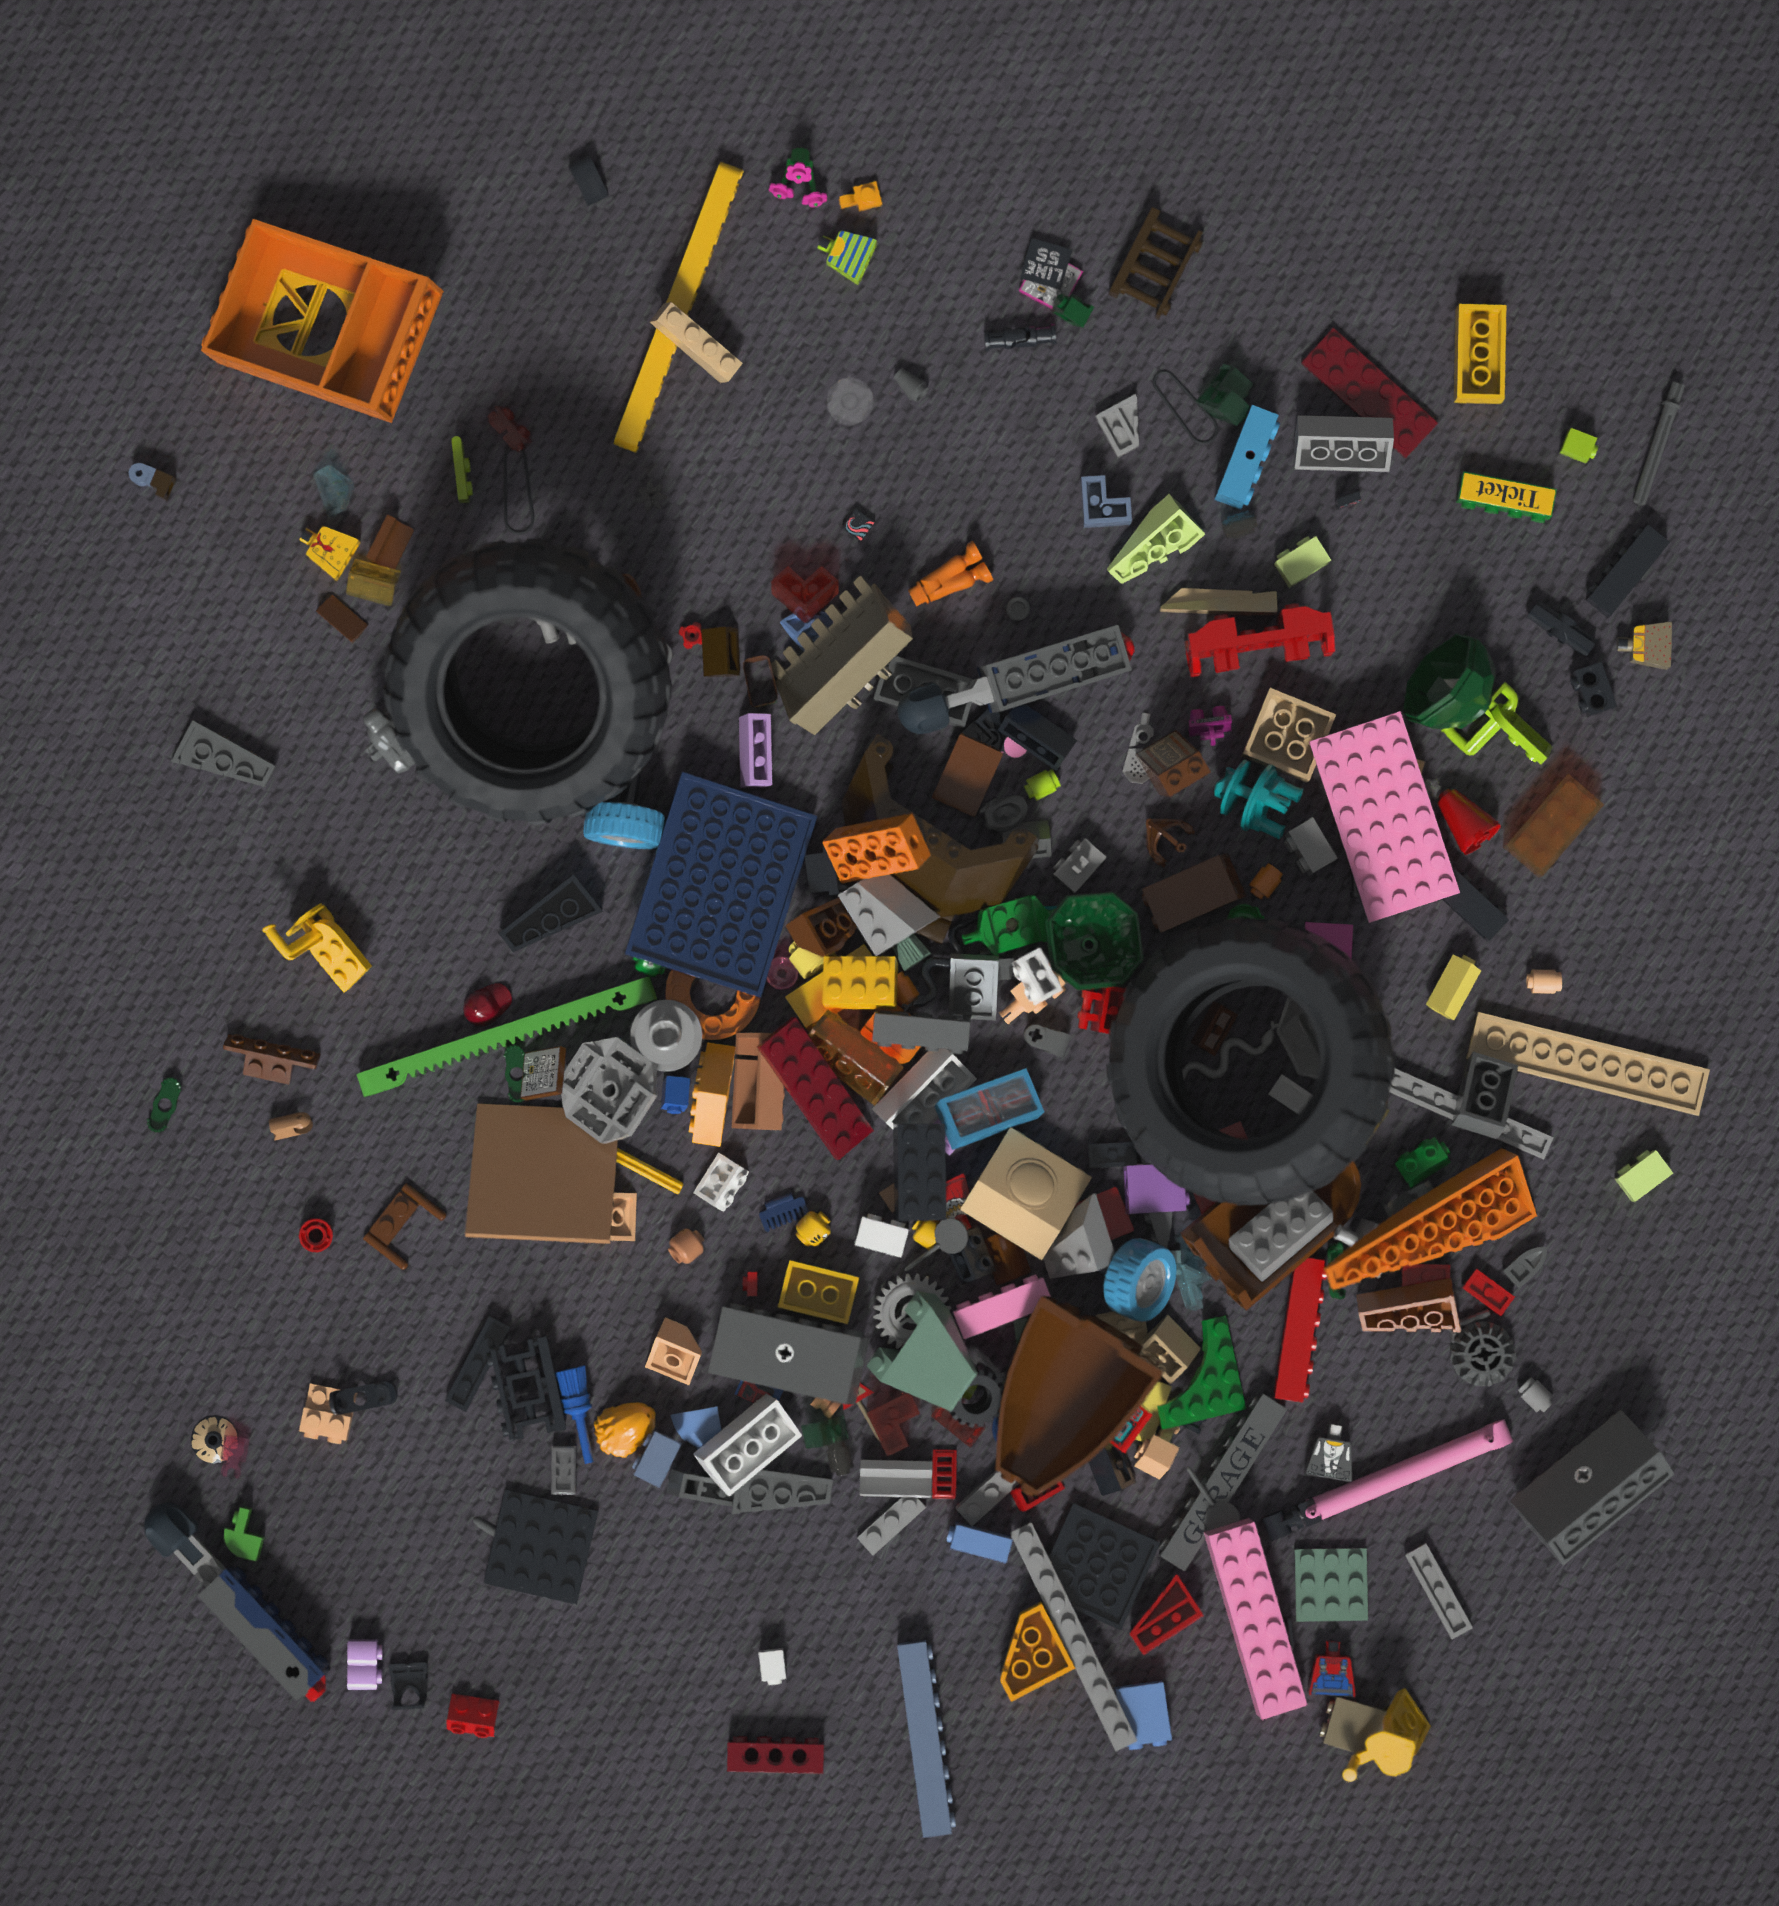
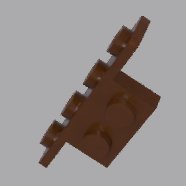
M229 1034L223 1044L224 1050L246 1054L243 1075L288 1085L292 1079L293 1065L316 1069L321 1054L314 1053L311 1050L291 1048L285 1044H272L262 1039H249L239 1034Z

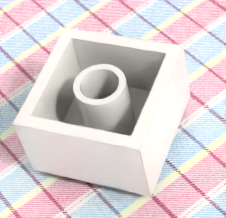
M869 1213L867 1218L862 1217L855 1245L902 1257L909 1229L904 1228L905 1223L891 1220V1223L887 1224L881 1222L882 1217Z

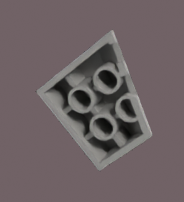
M891 874L863 879L838 895L875 956L886 952L941 917L925 905L920 898L907 890Z
M1096 1193L1072 1210L1061 1231L1043 1259L1050 1279L1098 1271L1110 1265L1115 1253Z

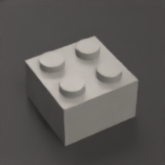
M1314 818L1309 819L1285 834L1286 840L1284 844L1290 853L1295 852L1298 857L1296 864L1303 874L1307 872L1308 876L1337 859Z

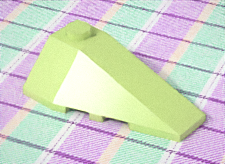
M1168 494L1150 510L1107 570L1122 584L1146 572L1148 564L1157 560L1160 563L1167 561L1166 555L1177 549L1180 553L1188 550L1205 533L1186 510Z

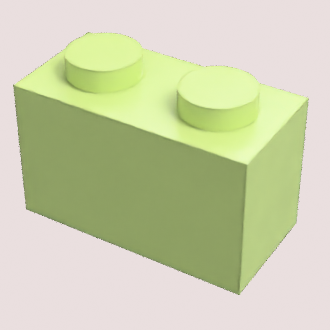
M1308 536L1297 543L1298 548L1292 552L1287 549L1276 556L1278 560L1274 565L1289 588L1330 563V557L1316 536L1312 539Z
M1648 1149L1636 1157L1638 1162L1632 1166L1627 1164L1617 1171L1619 1176L1615 1180L1632 1202H1636L1673 1174L1656 1150L1651 1152Z

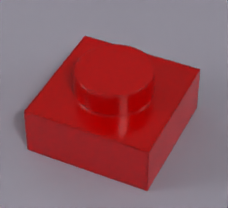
M748 1272V1277H743V1291H747V1296H757L758 1272Z

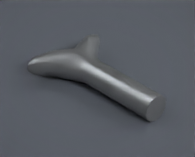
M1486 1309L1460 1319L1461 1329L1475 1322L1491 1318L1489 1310ZM1447 1329L1448 1331H1450L1451 1342L1455 1344L1454 1340L1458 1336L1459 1332H1453L1452 1329Z

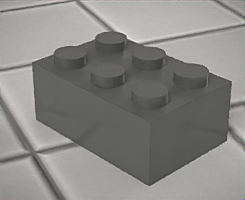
M1472 1052L1464 1066L1452 1126L1498 1139L1506 1127L1518 1065Z

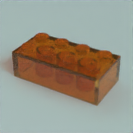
M1567 774L1503 848L1538 878L1543 877L1604 804L1572 776Z
M828 1009L808 1034L836 1077L874 1106L904 1068L897 1059L887 1055L876 1043L870 1042L861 1035L858 1029L849 1026L838 1014L832 1013Z

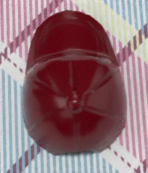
M501 983L492 984L472 992L465 999L463 1005L466 1019L471 1024L481 1027L493 1023L511 1005V993Z

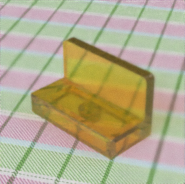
M355 559L349 571L346 594L391 606L401 571Z

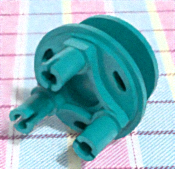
M1243 760L1236 770L1227 767L1225 777L1218 781L1214 788L1215 796L1222 799L1221 814L1227 816L1241 796L1248 799L1241 820V829L1244 831L1249 829L1258 832L1262 831L1277 839H1281L1286 826L1268 819L1266 815L1268 809L1271 807L1285 814L1291 800L1296 803L1299 802L1303 789L1284 781V778L1277 776L1276 767L1272 764L1265 768L1253 789L1245 786L1250 773V761Z

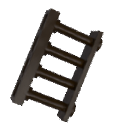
M1152 207L1109 291V295L1117 299L1120 293L1123 295L1126 293L1158 309L1155 318L1159 320L1162 314L1167 316L1172 306L1169 300L1193 252L1198 253L1204 240L1200 239L1203 232L1199 230L1195 238H1192L1162 223V219L1158 218L1160 211ZM1151 231H1159L1189 246L1190 248L1185 258L1182 259L1152 244L1151 240L1148 239ZM1147 251L1179 267L1174 280L1140 264L1141 261L1137 260L1140 253H1146ZM1130 272L1133 274L1138 273L1168 288L1169 290L1164 300L1161 301L1129 285L1130 282L1127 281Z

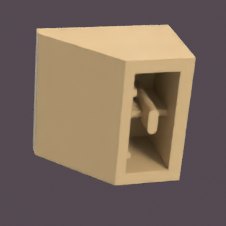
M1168 1314L1139 1342L1143 1346V1353L1149 1352L1161 1361L1158 1366L1162 1365L1165 1367L1162 1378L1169 1384H1172L1188 1368L1201 1349Z

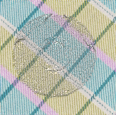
M845 378L834 383L828 391L826 400L827 408L832 418L840 424L849 426L866 420L872 412L874 404L873 395L868 385L855 378Z

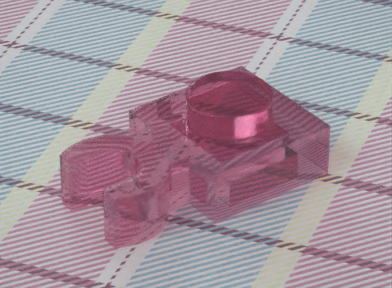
M224 1435L220 1458L227 1460V1462L221 1468V1475L223 1477H227V1471L230 1468H234L235 1478L240 1477L241 1470L238 1463H246L249 1438Z

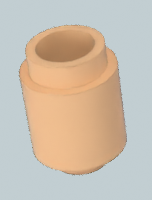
M1532 969L1531 974L1526 976V987L1530 988L1531 993L1555 994L1556 991H1561L1562 974L1555 970Z

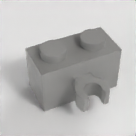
M1084 839L1082 842L1077 840L1069 849L1072 854L1066 860L1061 858L1053 867L1056 870L1053 876L1074 894L1106 859V856L1087 839Z

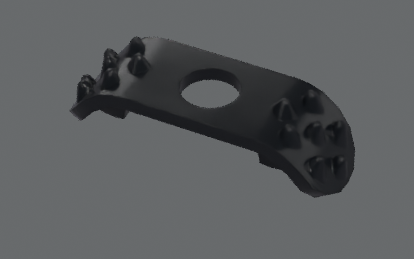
M390 1381L333 1391L329 1395V1406L334 1415L394 1404L397 1400L398 1392L394 1383ZM358 1391L366 1395V1401L361 1406L355 1404L353 1400L354 1394Z

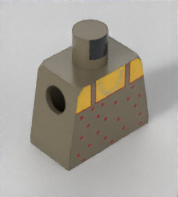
M1672 622L1636 626L1630 630V637H1617V651L1630 652L1631 663L1660 669H1669L1671 667Z

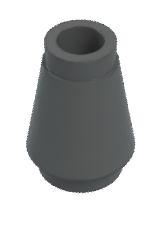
M904 368L900 369L894 376V379L909 400L919 402L929 390L926 382Z

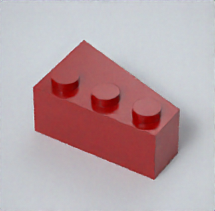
M1177 1574L1130 1632L1131 1637L1143 1655L1204 1616Z

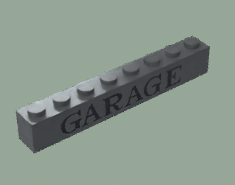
M1263 1393L1259 1397L1255 1395L1248 1405L1251 1409L1246 1417L1244 1415L1241 1416L1235 1426L1238 1429L1234 1437L1229 1435L1222 1446L1225 1449L1221 1457H1215L1209 1467L1213 1469L1208 1478L1203 1476L1200 1481L1214 1503H1229L1287 1411L1285 1407ZM1201 1491L1198 1492L1195 1498L1193 1496L1189 1498L1184 1506L1187 1510L1182 1518L1177 1517L1171 1527L1174 1532L1170 1538L1165 1537L1158 1548L1161 1550L1159 1554L1161 1557L1184 1572L1205 1540L1204 1532L1208 1531L1205 1525V1514L1210 1504Z

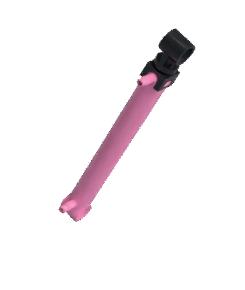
M1505 1419L1498 1420L1479 1430L1316 1497L1298 1502L1296 1505L1299 1511H1297L1294 1505L1289 1507L1290 1512L1285 1514L1284 1510L1269 1514L1262 1518L1270 1541L1280 1539L1293 1532L1291 1527L1297 1526L1298 1530L1303 1528L1302 1520L1305 1526L1309 1527L1321 1522L1325 1518L1488 1451L1504 1447L1512 1443L1513 1438Z

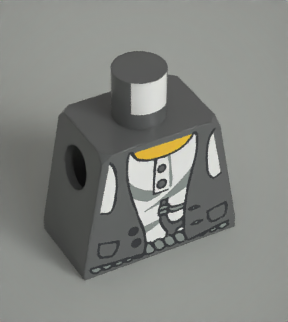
M1329 1424L1327 1438L1316 1436L1305 1467V1474L1351 1482V1442L1341 1440L1343 1426Z

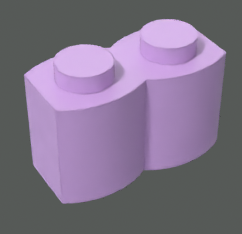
M378 1639L348 1640V1690H377L378 1684H382L383 1670L378 1669V1660L383 1658V1645H378Z

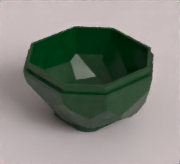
M1456 633L1425 655L1407 681L1403 709L1406 719L1432 729L1454 727L1462 729L1483 715L1491 705L1493 683L1496 675L1493 660L1486 647L1477 638Z

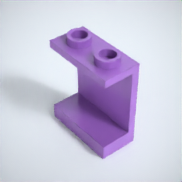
M1153 1165L1123 1166L1126 1214L1186 1211V1206H1189L1190 1203L1189 1192H1185L1184 1188L1170 1182Z

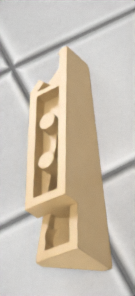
M1181 588L1160 607V612L1275 616L1277 614V592L1252 594V591Z

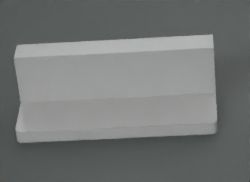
M860 1460V1496L931 1497L932 1461Z

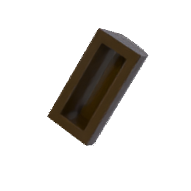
M718 627L701 629L703 676H740L738 628Z

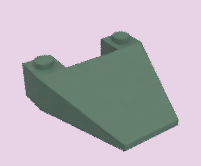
M917 1291L905 1308V1312L918 1326L900 1352L896 1349L879 1347L867 1364V1367L879 1381L952 1411L977 1375V1371L949 1309L936 1294Z

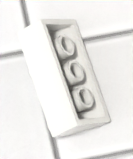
M939 1048V1051L936 1052L928 1051L872 1110L891 1129H893L895 1124H934L939 1119L934 1107L938 1101L967 1090L977 1078L948 1049Z
M766 1393L693 1455L706 1473L730 1496L798 1440L802 1434L778 1400Z

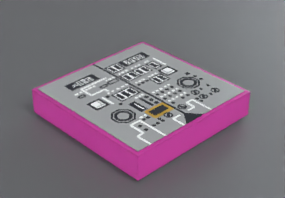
M1068 263L1061 290L1024 280L1019 292L1052 309L1054 301L1059 294L1063 293L1066 296H1070L1083 271Z

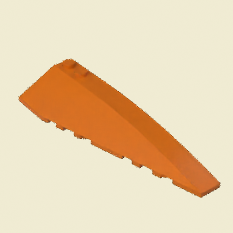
M1501 1148L1388 1218L1325 1267L1331 1288L1337 1289L1360 1282L1361 1279L1366 1277L1373 1278L1379 1276L1382 1272H1392L1399 1270L1400 1267L1405 1265L1412 1266L1444 1256V1253L1461 1251L1464 1247L1470 1245L1477 1246L1483 1244V1241L1500 1239L1535 1218L1537 1214L1518 1155Z

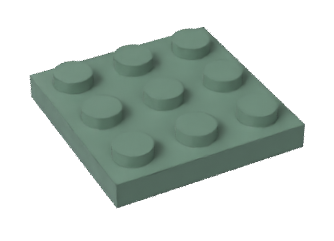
M1367 1548L1294 1549L1296 1622L1368 1621Z

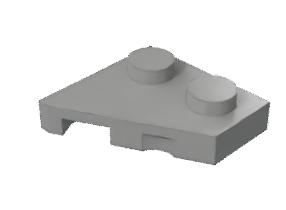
M1136 394L1095 416L1117 458L1139 447Z

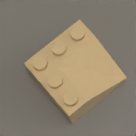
M1270 688L1241 756L1266 767L1272 764L1276 767V771L1308 783L1316 766L1309 741L1327 736L1336 714Z

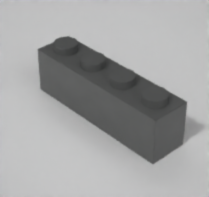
M876 1010L872 1042H877V1045L881 1047L901 1044V1048L915 1049V1046H923L927 1051L936 1052L939 1051V1048L949 1049L950 1053L962 1054L963 1050L968 1051L972 1015H963V1019H957L952 1014L938 1015V1018H933L932 1014L923 1012L914 1013V1016H909V1012Z

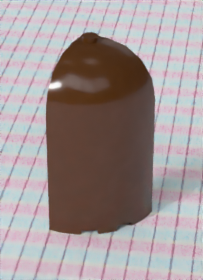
M1353 1161L1336 1175V1178L1330 1183L1312 1190L1333 1211V1222L1263 1282L1230 1250L1229 1239L1269 1204L1240 1205L1217 1201L1180 1234L1195 1256L1198 1255L1207 1264L1204 1268L1215 1281L1220 1279L1227 1289L1226 1293L1247 1311L1331 1239L1339 1225L1344 1226L1348 1222L1360 1198L1361 1180L1358 1169Z

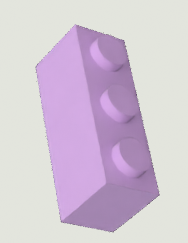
M748 713L739 717L740 788L763 789L772 785L771 714Z

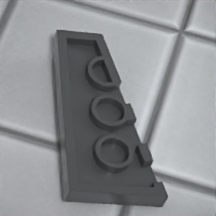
M192 720L171 760L173 763L187 765L263 787L267 786L277 767L274 763L196 720Z
M762 1469L734 1492L731 1514L830 1504L833 1479Z

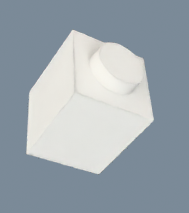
M783 1648L759 1651L762 1682L767 1681L768 1685L781 1684L782 1679H786Z

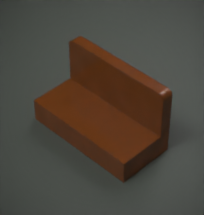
M387 514L366 557L380 566L395 571L414 533V529L398 522L396 518Z
M1000 1234L984 1239L996 1271L992 1274L997 1285L1031 1272L1023 1248Z

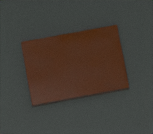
M960 733L932 798L975 817L1004 752Z

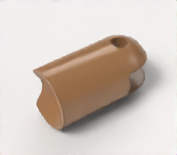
M298 1112L269 1119L270 1131L274 1133L275 1141L306 1134L312 1129L313 1122L308 1113Z

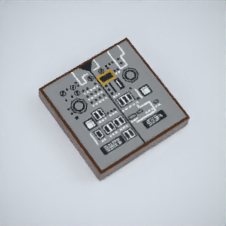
M559 1046L525 1053L521 1099L531 1100L562 1094L566 1048Z

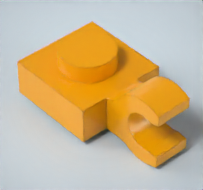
M876 181L853 187L854 194L839 197L841 209L857 205L858 210L863 211L882 206Z

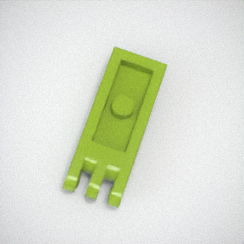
M454 436L452 438L458 500L460 503L469 502V496L473 495L472 482H467L466 472H470L469 458L464 457L461 438Z

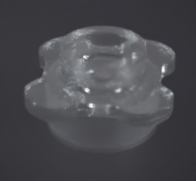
M1437 778L1434 780L1427 779L1425 782L1430 803L1433 798H1438L1441 791L1440 781Z

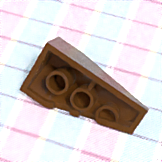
M840 898L809 910L785 925L798 947L821 957L840 950L857 928Z

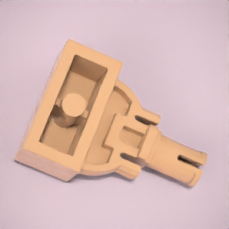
M1179 1426L1169 1429H1162L1161 1427L1157 1435H1153L1149 1441L1145 1439L1134 1455V1458L1137 1459L1134 1466L1160 1479L1170 1469L1179 1450V1447L1170 1443L1173 1434L1179 1432Z

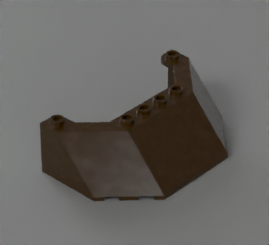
M877 734L864 753L841 804L846 826L912 813L890 797L887 778L894 770V766L888 763L893 755V746L889 740ZM912 813L931 856L918 869L893 873L891 875L913 895L920 898L932 911L939 914L941 917L938 919L956 914L961 915L975 912L976 910L999 905L1003 902L1039 849L1038 838L1028 830L1019 828L1009 835L1004 844L969 850Z

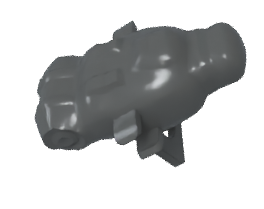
M377 707L367 712L363 717V721L367 726L366 731L371 743L366 746V752L371 754V759L374 761L383 756L398 774L408 771L415 762L406 750L402 751L393 732L394 723L390 712L384 714Z

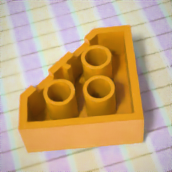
M707 1042L706 1052L701 1051L699 1066L703 1067L697 1069L696 1082L700 1083L695 1084L693 1090V1098L697 1099V1102L693 1101L691 1115L695 1116V1119L691 1118L689 1132L693 1133L692 1143L721 1147L736 1048L734 1046Z
M1041 1602L1019 1613L999 1678L1011 1702L1075 1669Z

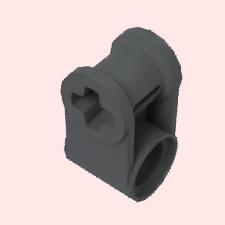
M1040 1025L1027 1027L1023 1035L1027 1044L1061 1058H1064L1071 1038L1069 1034ZM1038 1029V1034L1041 1035V1038L1033 1042L1029 1032Z

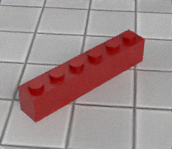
M1307 1258L1292 1271L1273 1398L1302 1403L1304 1398H1308L1310 1384L1306 1383L1307 1374H1312L1314 1362L1310 1360L1311 1350L1315 1351L1317 1337L1313 1335L1315 1327H1319L1321 1313H1317L1318 1303H1323L1324 1289H1321L1322 1279L1326 1280L1327 1278L1326 1265H1324L1325 1260Z

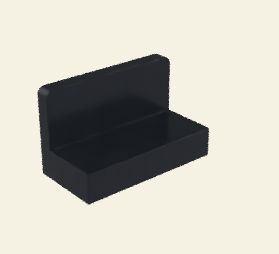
M1111 1443L1106 1445L1096 1456L1088 1461L1102 1496L1123 1490L1136 1483L1125 1453Z

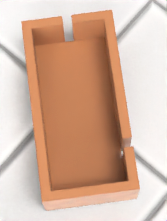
M736 1033L735 1054L758 1056V1060L735 1059L732 1128L782 1130L784 1119L782 1113L785 1096L784 1085L757 1048L771 1033Z

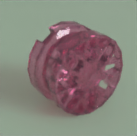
M777 957L772 960L767 981L777 990L790 989L797 982L799 972L788 957Z

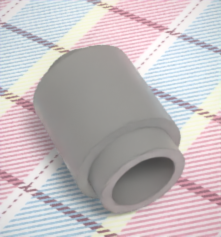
M1532 1377L1518 1389L1522 1394L1520 1397L1536 1412L1539 1410L1545 1412L1553 1404L1551 1400L1553 1395L1538 1380L1535 1381Z

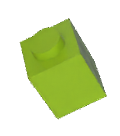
M1570 428L1559 453L1586 463L1589 458L1594 459L1599 447L1595 445L1597 438Z

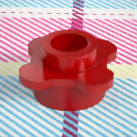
M698 622L679 629V634L684 640L683 646L686 649H691L696 644L702 645L701 624Z

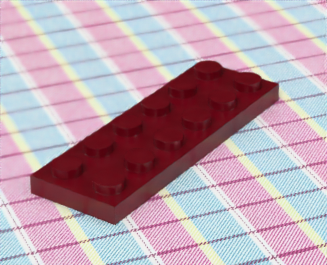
M1334 328L1301 363L1359 417L1393 418V448L1405 459L1438 424Z
M791 1017L757 1046L835 1160H840L874 1131L795 1017Z

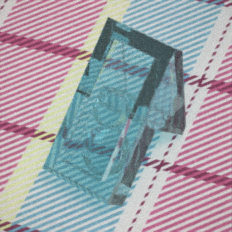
M1176 1262V1279L1185 1308L1194 1311L1203 1308L1201 1301L1203 1295L1197 1285L1212 1279V1277L1185 1264Z

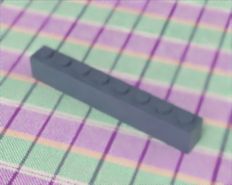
M926 1640L899 1643L897 1647L923 1838L952 1834L951 1827H956L954 1812L949 1813L948 1803H952L951 1788L946 1789L945 1779H949L948 1766L942 1764L941 1757L946 1755L944 1741H939L938 1735L939 1731H943L941 1717H936L935 1708L940 1706L938 1693H933L932 1684L936 1683L935 1669L929 1668V1660L933 1659L931 1645L926 1646Z

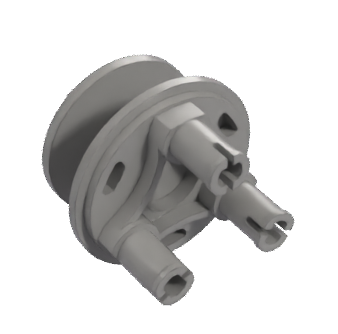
M659 1000L645 1006L635 1017L631 1027V1044L644 1057L656 1063L658 1071H675L688 1065L698 1054L702 1043V1028L695 1013L686 1005L674 1000Z

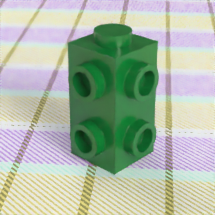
M1435 1137L1431 1140L1426 1139L1413 1152L1402 1154L1395 1165L1410 1188L1449 1164L1450 1160L1447 1155L1450 1154V1151L1443 1141L1438 1143Z

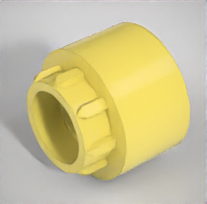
M795 942L789 946V953L791 954L789 960L804 979L814 976L823 969L824 957L798 947ZM834 952L827 956H836V953Z

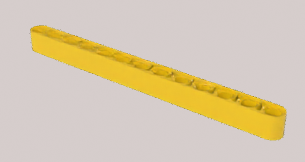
M720 162L666 302H672L686 315L692 309L697 296L696 290L700 288L706 272L704 269L706 266L708 267L714 251L713 246L714 244L716 245L722 230V222H725L730 209V201H733L739 185L738 180L741 179L743 174L742 169ZM656 329L614 440V445L635 453L639 448L638 443L639 441L641 442L646 430L647 419H650L654 409L655 398H658L662 388L663 377L666 376L670 367L671 356L677 348V345L658 329Z

